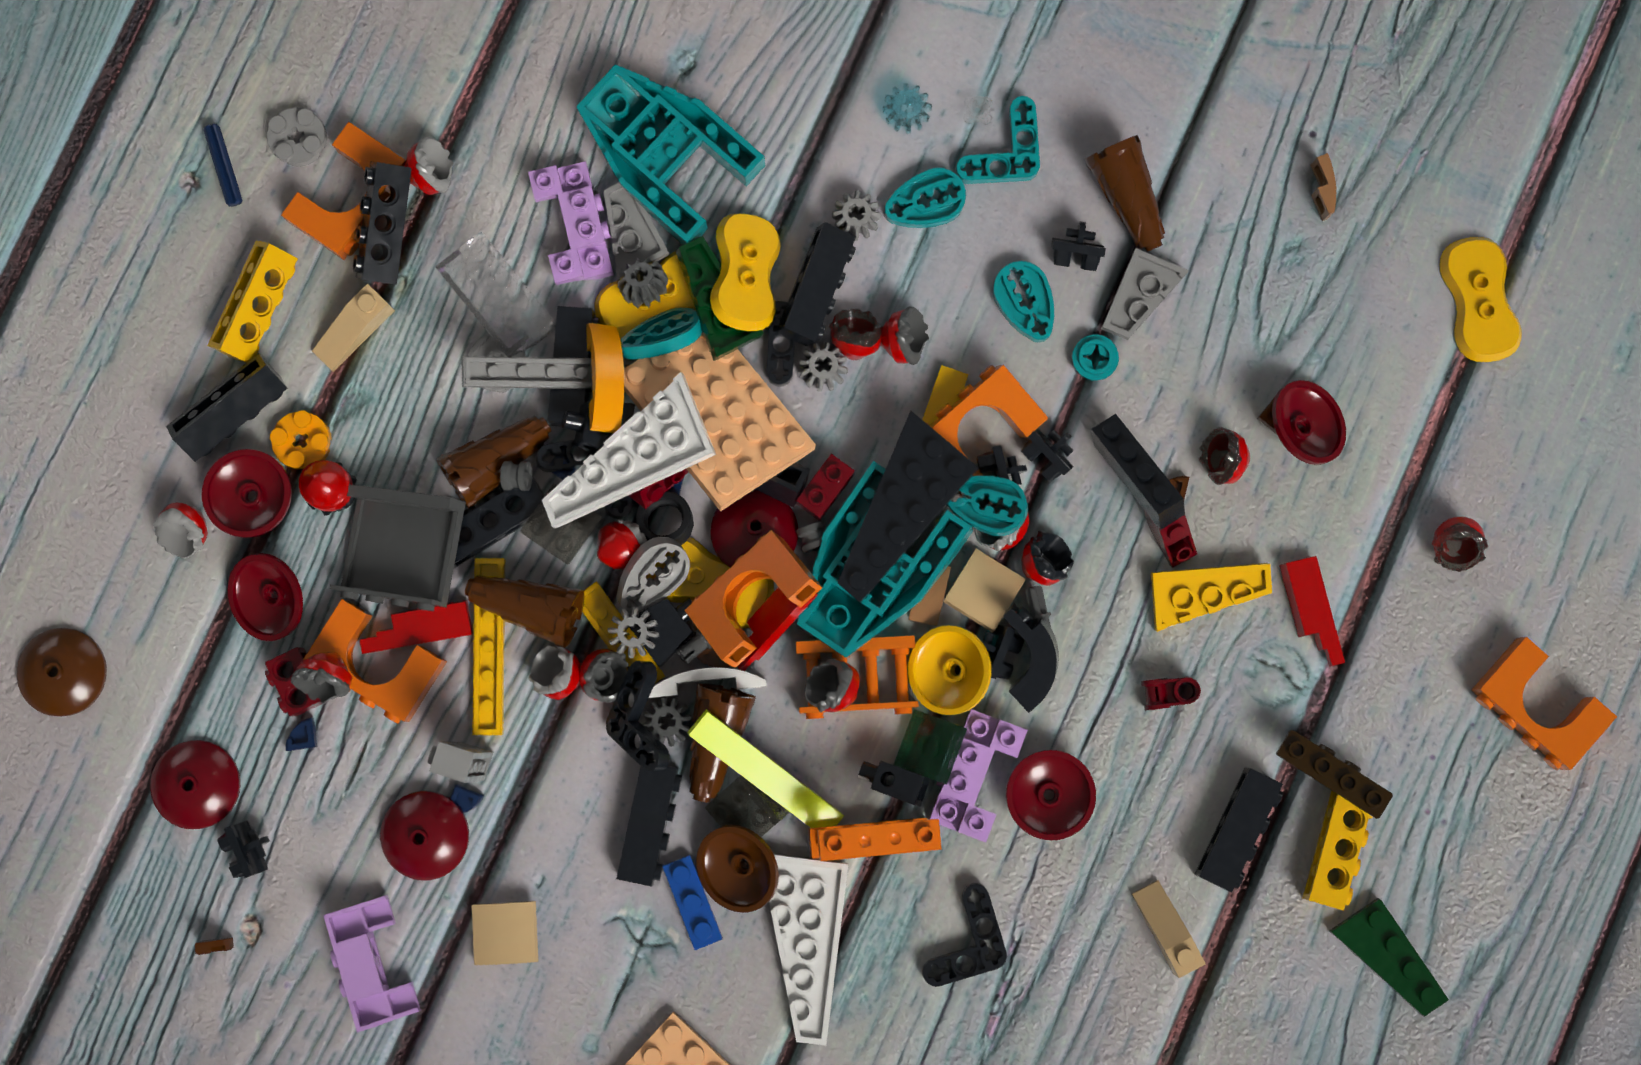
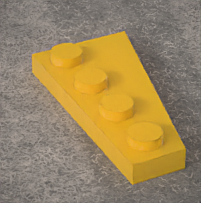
M1270 563L1151 572L1155 631H1160L1169 626L1181 624L1193 618L1271 594Z

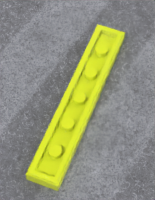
M707 709L687 732L691 738L810 828L837 826L844 817L842 812Z

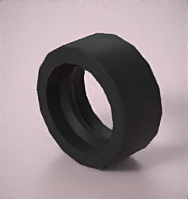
M666 491L657 502L652 503L647 509L639 505L636 513V523L639 525L640 532L645 534L647 541L656 537H669L682 545L691 536L694 526L693 515L686 500L677 493ZM663 506L677 508L682 515V523L675 532L663 536L651 532L648 527V518L654 510Z

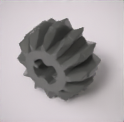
M649 257L643 262L636 258L635 264L630 265L626 263L627 271L619 272L620 281L617 282L618 288L628 304L633 303L634 306L639 308L645 303L647 307H650L652 301L660 302V295L667 294L666 285L668 284V277L662 266L658 262L653 263Z
M664 696L661 697V708L655 701L650 703L656 712L653 714L649 711H644L643 715L652 718V722H645L642 725L645 728L653 727L654 730L651 733L654 736L659 734L658 740L664 743L665 736H667L668 744L672 747L675 745L674 735L681 742L685 741V737L680 731L681 729L686 732L690 730L691 727L683 725L684 721L692 720L693 716H682V713L688 709V705L684 704L677 710L676 707L679 699L676 697L672 699L671 705L668 707L667 697ZM671 713L674 716L672 720H676L674 727L669 726L665 730L662 728L664 723H660L661 717H667Z

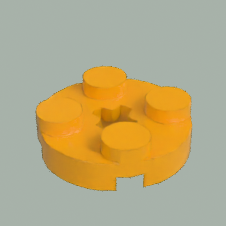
M304 410L285 415L277 422L270 434L272 450L277 459L284 465L294 469L304 470L312 462L325 460L330 452L329 447L332 438L329 427L321 418ZM298 434L302 436L308 435V438L305 440L307 443L306 447L295 446Z

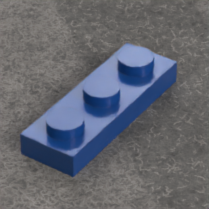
M688 855L663 865L694 950L723 940L692 856Z

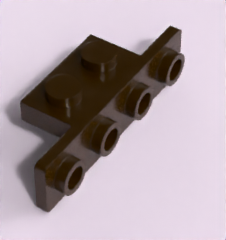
M1294 730L1288 732L1276 752L1278 757L1373 818L1379 819L1393 797L1390 791L1361 774V768L1348 760L1343 762L1336 758V753L1323 744L1318 746Z

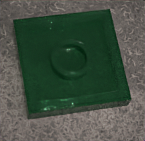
M914 709L893 765L947 785L967 728Z

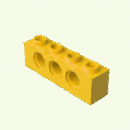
M256 240L207 346L245 363L256 356L259 351V342L264 332L271 325V316L275 307L283 299V290L286 283L294 275L295 264L298 258L270 243ZM269 271L270 278L268 282L265 283L264 277L266 272ZM257 297L258 305L253 309L252 302ZM245 323L246 331L241 336L240 328Z
M1331 791L1302 898L1344 911L1345 905L1348 906L1353 896V889L1350 888L1353 876L1356 877L1360 870L1361 860L1358 859L1360 849L1365 847L1368 840L1369 832L1366 830L1368 819L1373 817ZM1350 810L1355 815V821L1352 826L1347 827L1344 824L1343 816ZM1343 839L1347 843V851L1339 856L1335 846L1339 840ZM1336 868L1339 872V880L1331 885L1327 876L1331 869Z

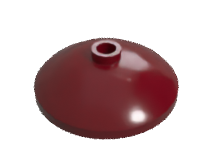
M1305 380L1293 381L1278 391L1273 402L1272 417L1276 434L1283 446L1297 459L1312 465L1326 464L1337 458L1346 442V424L1341 409L1334 398L1321 386Z
M253 449L236 450L218 459L207 472L202 486L203 507L211 522L223 532L243 538L260 536L274 529L285 517L292 497L291 482L284 467L272 456ZM251 491H255L257 494L253 501L248 499V494Z
M754 489L722 511L717 508L711 522V542L720 560L731 568L738 557L746 554L756 544L757 540L770 530L783 538L794 551L798 541L796 534L798 523L789 505ZM758 523L761 529L753 531L750 529V525Z
M266 553L247 556L241 559L233 568L228 581V600L231 611L239 625L248 634L263 641H276L290 635L298 626L303 612L302 590L291 568L281 559Z
M204 740L185 741L168 749L157 761L150 782L151 797L158 812L171 824L184 829H203L222 821L234 808L241 787L240 773L231 755L219 745ZM189 779L194 784L190 791L185 787V783Z
M1044 750L1027 756L1014 768L1007 783L1006 802L1013 820L1023 831L1043 840H1061L1076 834L1088 823L1096 804V788L1089 770L1076 757L1062 751ZM1047 789H1051L1054 792V797L1051 800L1044 798L1043 794Z
M416 791L398 799L385 814L380 830L381 847L387 861L402 875L421 881L438 879L454 870L464 858L469 845L468 822L461 808L449 797L434 791ZM417 833H421L424 836L423 843L416 841L415 836Z

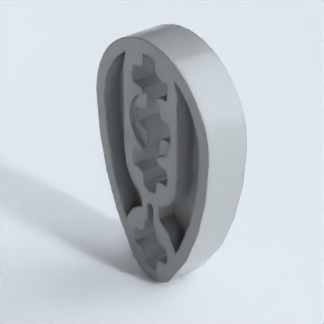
M656 537L644 542L636 550L627 563L619 581L617 600L622 609H626L628 613H632L633 607H638L639 611L647 609L661 602L685 581L689 573L690 561L681 544L669 537ZM668 551H669L670 553L675 552V556H673V557H671V556H667V557H666L665 554H666ZM657 562H665L666 566L664 568H656L655 564ZM655 573L656 575L654 579L646 578L648 574L654 575ZM629 595L631 597L636 595L637 597L634 601L631 599L627 601L626 599Z

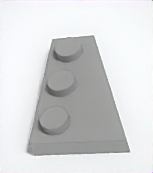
M620 182L603 190L618 281H620L619 272L627 271L626 263L633 265L636 263V258L643 262L648 257L655 263L670 255L648 212L621 186Z
M1135 248L1101 329L1128 340L1189 270Z

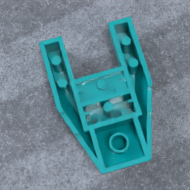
M616 64L576 106L621 186L682 245L701 237L708 230L707 223L703 217L668 188L665 183L699 146L746 187L766 166L765 156L701 100L681 94L671 87L657 84L645 76Z
M875 461L871 463L823 533L821 546L812 573L823 588L817 592L818 595L799 615L797 625L846 658L922 601L973 532L971 525L946 510L915 557L911 558L904 554L860 604L838 584V580L885 472V468Z

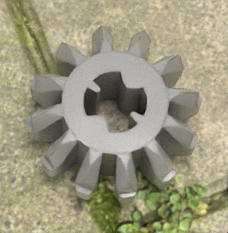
M858 190L855 191L854 198L852 199L848 193L843 194L844 202L837 200L835 207L838 210L832 212V218L838 220L834 226L839 229L844 228L843 230L848 233H853L856 236L855 241H858L859 233H862L866 239L869 238L870 233L868 229L877 231L878 225L875 221L881 219V213L876 212L879 208L878 202L869 203L871 195L868 193L861 199L860 191ZM852 212L862 213L861 220H857L856 217L851 218Z
M825 342L824 350H820L818 343H814L813 350L815 353L813 354L810 350L805 349L803 354L808 360H799V366L807 368L800 372V377L806 378L811 376L807 380L806 385L811 387L815 382H818V392L823 390V384L826 383L829 391L834 390L832 381L834 380L836 383L842 384L844 380L839 374L848 373V368L841 366L847 362V357H837L840 353L837 347L830 352L829 342ZM828 362L829 371L822 370L819 372L817 363L824 364Z
M633 607L632 617L629 616L626 609H622L621 614L624 620L621 621L615 616L612 618V621L619 625L618 629L608 628V633L617 634L618 636L612 638L609 642L611 645L621 642L617 649L619 654H623L627 647H629V658H634L635 648L638 649L641 656H645L646 651L643 645L646 644L651 649L655 648V644L648 639L649 637L658 638L659 633L649 631V629L655 627L658 623L656 620L645 623L650 616L648 611L643 612L641 617L638 618V607ZM638 625L640 627L638 630L641 633L638 639L632 637L629 640L627 636L630 634L626 632L628 627L635 628Z

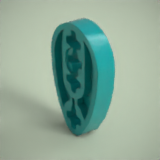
M945 168L929 169L912 177L893 193L886 202L885 217L891 224L907 228H928L947 224L955 220L962 212L966 200V189L960 177L951 170ZM950 185L953 189H959L956 198H952L950 194L943 197L942 203H938L934 199L929 202V207L926 208L923 204L918 205L917 203L920 201L921 195H925L926 198L933 197L935 190L943 194L947 192V188ZM894 204H897L899 208H906L902 211L901 217H898L896 213H890L893 210Z
M1016 261L1006 265L997 274L993 284V298L996 305L1009 324L1020 334L1033 342L1040 343L1046 341L1052 333L1055 317L1052 291L1046 275L1038 266L1030 262ZM1011 270L1015 274L1021 273L1022 276L1019 278V283L1021 286L1028 287L1025 291V296L1027 299L1034 300L1029 310L1026 306H1020L1023 300L1021 294H1014L1013 292L1016 289L1015 281L1007 279L1010 276ZM1034 321L1038 322L1039 325H1046L1043 331L1044 335H1040L1039 332L1033 333Z
M674 308L642 322L620 339L623 357L629 360L644 359L671 353L689 346L703 332L697 312L691 308Z
M972 476L960 490L961 494L965 497L958 498L956 502H953L952 499L947 505L957 517L978 531L992 536H1006L1014 533L1023 525L1028 513L1027 499L1020 486L1009 479L995 476ZM985 496H988L990 503L997 504L999 500H1003V504L1007 508H1012L1013 504H1017L1018 510L1021 513L1015 514L1013 518H1010L1006 510H1000L999 514H995L992 506H986L985 510H981V506L977 502L978 500H984Z

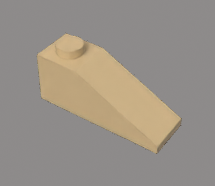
M367 284L346 304L312 352L334 372L395 310Z
M1159 880L1132 893L1137 906L1175 976L1181 978L1206 965L1192 936Z

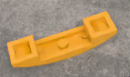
M587 323V351L591 352L593 399L589 403L590 430L615 433L621 427L624 402V364L620 336L616 326Z

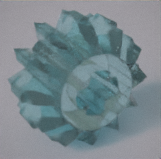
M904 83L903 91L895 86L892 88L893 95L885 96L887 105L883 106V113L888 115L886 123L892 124L896 122L894 127L896 132L904 126L905 132L909 134L911 133L912 125L915 129L921 130V121H929L930 116L927 112L931 111L932 104L926 102L929 96L927 93L918 95L920 91L918 85L911 91L909 90L908 83ZM902 105H907V108L909 105L912 106V112H907V109L905 112L902 111Z

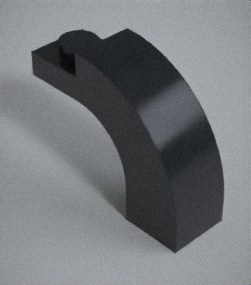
M1014 603L1005 611L1003 617L1028 644L1031 653V664L1029 669L1011 685L1009 692L1030 713L1043 701L1052 687L1058 669L1059 650L1056 637L1048 622L1042 618L1034 625L1031 622L1033 617L1023 606L1018 608Z

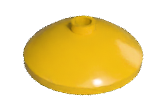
M948 625L928 631L916 642L915 648L912 649L909 657L908 678L914 695L923 706L938 714L956 715L969 711L982 700L991 680V661L985 645L974 633L962 627ZM957 665H959L961 668V672L959 675L955 673V668Z

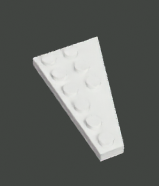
M680 372L674 377V381L665 390H660L653 397L654 400L641 412H636L603 443L604 446L594 455H590L583 461L584 464L571 476H567L542 499L552 527L558 528L716 455L683 373Z
M774 854L778 865L779 880L775 894L769 903L796 1042L826 1046L848 864Z

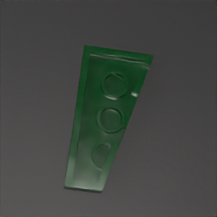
M699 237L679 247L676 254L713 361L761 338L764 334L763 330L743 331L734 329L720 322L714 315L710 304V295L719 277L721 264L704 237Z
M1376 898L1329 930L1332 935L1370 967L1377 976L1382 978L1421 1016H1427L1449 1000L1380 898Z

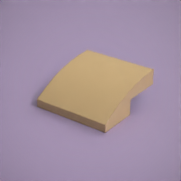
M975 549L943 602L993 633L1026 579L980 550Z
M536 901L472 905L474 965L539 962Z

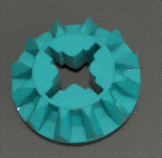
M1097 334L1088 335L1082 338L1073 350V368L1077 370L1081 377L1091 381L1104 380L1118 366L1119 353L1117 347L1105 336ZM1096 346L1098 356L1107 360L1099 361L1095 369H1093L1092 360L1087 359L1086 356L1092 355Z

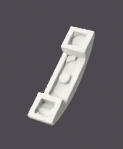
M695 669L674 675L655 685L649 698L679 696L678 684L736 678L737 689L740 690L767 687V681L757 675L737 669Z

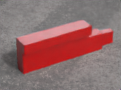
M1317 556L1279 565L1298 638L1314 634L1318 651L1325 650L1329 667L1345 663Z
M778 587L747 621V624L753 631L749 638L757 649L737 666L738 669L745 671L754 660L759 661L818 594L816 593L800 608L790 601Z
M468 600L447 603V608L435 606L434 611L412 609L391 614L393 628L379 630L376 632L377 636L362 638L359 641L362 654L472 635L473 630Z

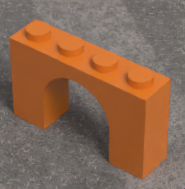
M350 122L346 124L332 144L339 154L364 171L366 167H370V161L404 166L406 161ZM386 185L382 186L378 192L381 201H386L390 197V189ZM297 192L281 214L288 223L342 260H345L347 256L353 255L359 246V243L356 241L358 226H362L364 215L360 213V203L349 211L334 213L324 210Z
M990 365L979 375L981 380L974 386L969 384L957 394L960 399L952 406L949 403L944 405L935 414L938 418L929 426L966 456L958 443V427L964 415L977 406H987L996 410L1020 438L1028 437L1048 417L1004 365L996 367ZM977 471L973 476L983 475L979 471ZM959 491L956 495L962 496L961 491Z
M772 530L761 536L746 554L738 557L731 568L718 576L713 584L704 593L695 597L691 605L684 610L720 659L734 668L757 649L740 627L736 617L738 599L750 584L762 579H772L784 595L800 608L823 588L786 541Z
M341 599L304 659L319 653H337L342 658L348 672L352 675L350 690L352 689L361 695L358 699L359 701L371 708L377 705L386 710L383 715L397 724L401 720L403 722H410L447 661L423 646L417 645L395 678L379 685L368 683L359 676L354 667L353 650L357 640L373 616L348 600Z
M1528 637L1516 638L1471 691L1477 695L1476 701L1487 710L1492 708L1500 716L1498 720L1505 727L1519 732L1522 735L1521 741L1533 750L1538 749L1545 755L1543 760L1555 770H1572L1617 716L1596 697H1584L1557 726L1546 728L1535 723L1524 708L1523 691L1528 680L1549 656Z

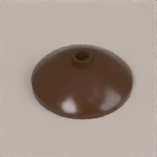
M68 628L51 629L33 638L22 651L17 664V683L26 702L37 711L50 716L63 717L75 715L90 707L101 694L107 676L106 660L99 645L85 633ZM54 666L58 669V674L55 677L50 673Z
M725 825L710 832L701 842L696 859L697 872L704 889L715 902L728 910L748 913L760 909L771 900L778 886V865L769 845L757 833L743 826Z

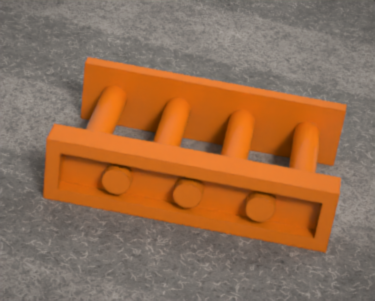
M915 636L876 637L857 649L855 652L862 651V657H865L867 704H852L837 712L894 709L895 714H912V708L919 707L918 701H909L906 655L909 654V649L915 648ZM821 640L796 642V654L803 655V660H806L807 677L810 676L812 668L818 666V659H821L820 654L832 653V658L847 663L846 657ZM880 650H891V655H894L897 702L879 703L877 656H880ZM809 702L808 707H799V713H806V719L824 718L823 712H820L818 708Z
M927 817L808 828L810 858H820V861L942 850L939 819L927 820Z

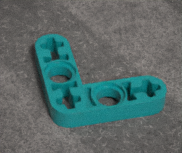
M1019 96L1011 103L1009 120L1012 153L967 155L958 161L956 174L964 184L1029 181L1036 177L1040 168L1036 105L1031 98ZM1023 104L1025 109H1030V111L1026 113L1025 124L1020 125L1021 114L1018 111L1015 112V110H1018L1019 105ZM1023 131L1030 133L1033 139L1032 143L1026 146L1019 144L1016 139L1017 134ZM1010 160H1014L1013 166H1021L1023 160H1028L1029 165H1034L1029 173H1025L1024 168H1015L1014 174H1010ZM994 161L1002 162L1006 167L1005 173L1002 175L993 174L989 168L990 164ZM981 162H986L984 169L986 176H981L982 170L973 171L972 176H967L966 171H961L967 163H970L972 168H981Z

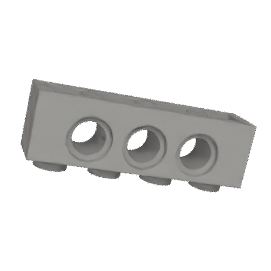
M439 741L438 746L432 747L427 763L431 764L429 772L463 783L484 781L493 752L463 742Z

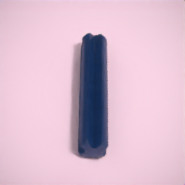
M215 123L207 125L203 128L225 202L229 207L240 205L243 200L221 129Z

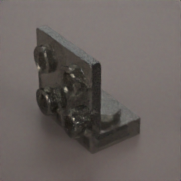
M553 483V485L548 490L546 495L549 494L557 485ZM541 500L520 531L523 535L568 565L593 530L601 528L605 519L593 511L563 526L554 528L551 526Z
M742 775L705 807L720 827L725 825L743 826L754 831L760 837L789 813L788 810Z

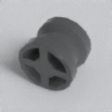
M504 461L501 467V485L503 490L519 488L521 491H529L532 484V467L530 462L522 461L520 464H514L512 461Z
M823 521L796 530L797 537L801 538L803 543L801 547L803 553L820 549L825 528Z

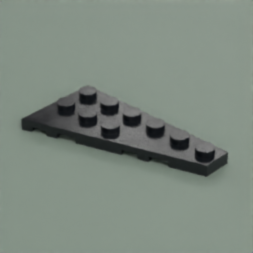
M911 410L838 580V584L860 604L978 471V467Z

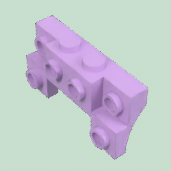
M586 161L560 168L554 165L528 172L536 202L559 199L571 248L570 250L548 255L555 284L559 285L580 280H597L614 276L606 239L611 238L607 221L601 222L599 211L604 210L600 193L594 194Z
M970 709L958 742L952 740L946 757L951 758L948 769L942 768L936 785L940 786V790L929 819H939V825L986 843L997 814L974 806L995 750L1018 758L1028 730Z
M388 895L323 915L333 950L330 951L331 961L335 968H339L341 980H339L340 992L343 997H347L357 1033L421 1011L413 981L389 988L373 933L375 930L396 924Z

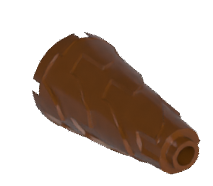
M1139 136L1127 138L1105 148L1099 154L1096 152L1085 158L1087 167L1094 174L1108 202L1112 203L1120 220L1128 229L1135 245H1139L1140 248L1145 247L1146 252L1162 246L1161 239L1164 238L1165 230L1159 216L1157 201L1151 186L1152 180L1142 152Z
M534 415L531 418L522 419L501 431L498 429L475 442L472 440L447 454H442L436 458V461L449 484L456 490L455 493L461 501L466 502L465 506L469 509L500 484L501 467L504 461L520 464L544 445V442L549 439L548 433L552 432L543 417L538 419Z
M477 575L474 579L470 578L465 587V595L468 596V601L500 616L508 623L526 629L532 635L564 648L570 644L578 627H574L576 619H581L584 607V591L550 583L543 585L522 579L515 581Z
M698 683L692 719L693 724L707 709L743 736L756 696L735 688H731V690L725 689L722 685ZM692 738L689 792L693 794L694 800L709 803L711 798H716L717 793L720 791L729 766Z

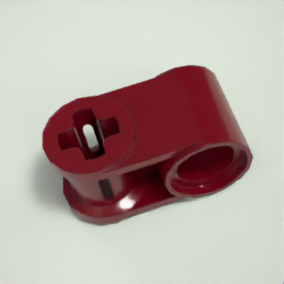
M1189 677L1141 681V686L1145 687L1147 705L1144 706L1145 711L1191 704L1199 698L1201 693L1199 683ZM1184 682L1190 684L1193 689V694L1189 699L1181 698L1178 693L1179 686Z

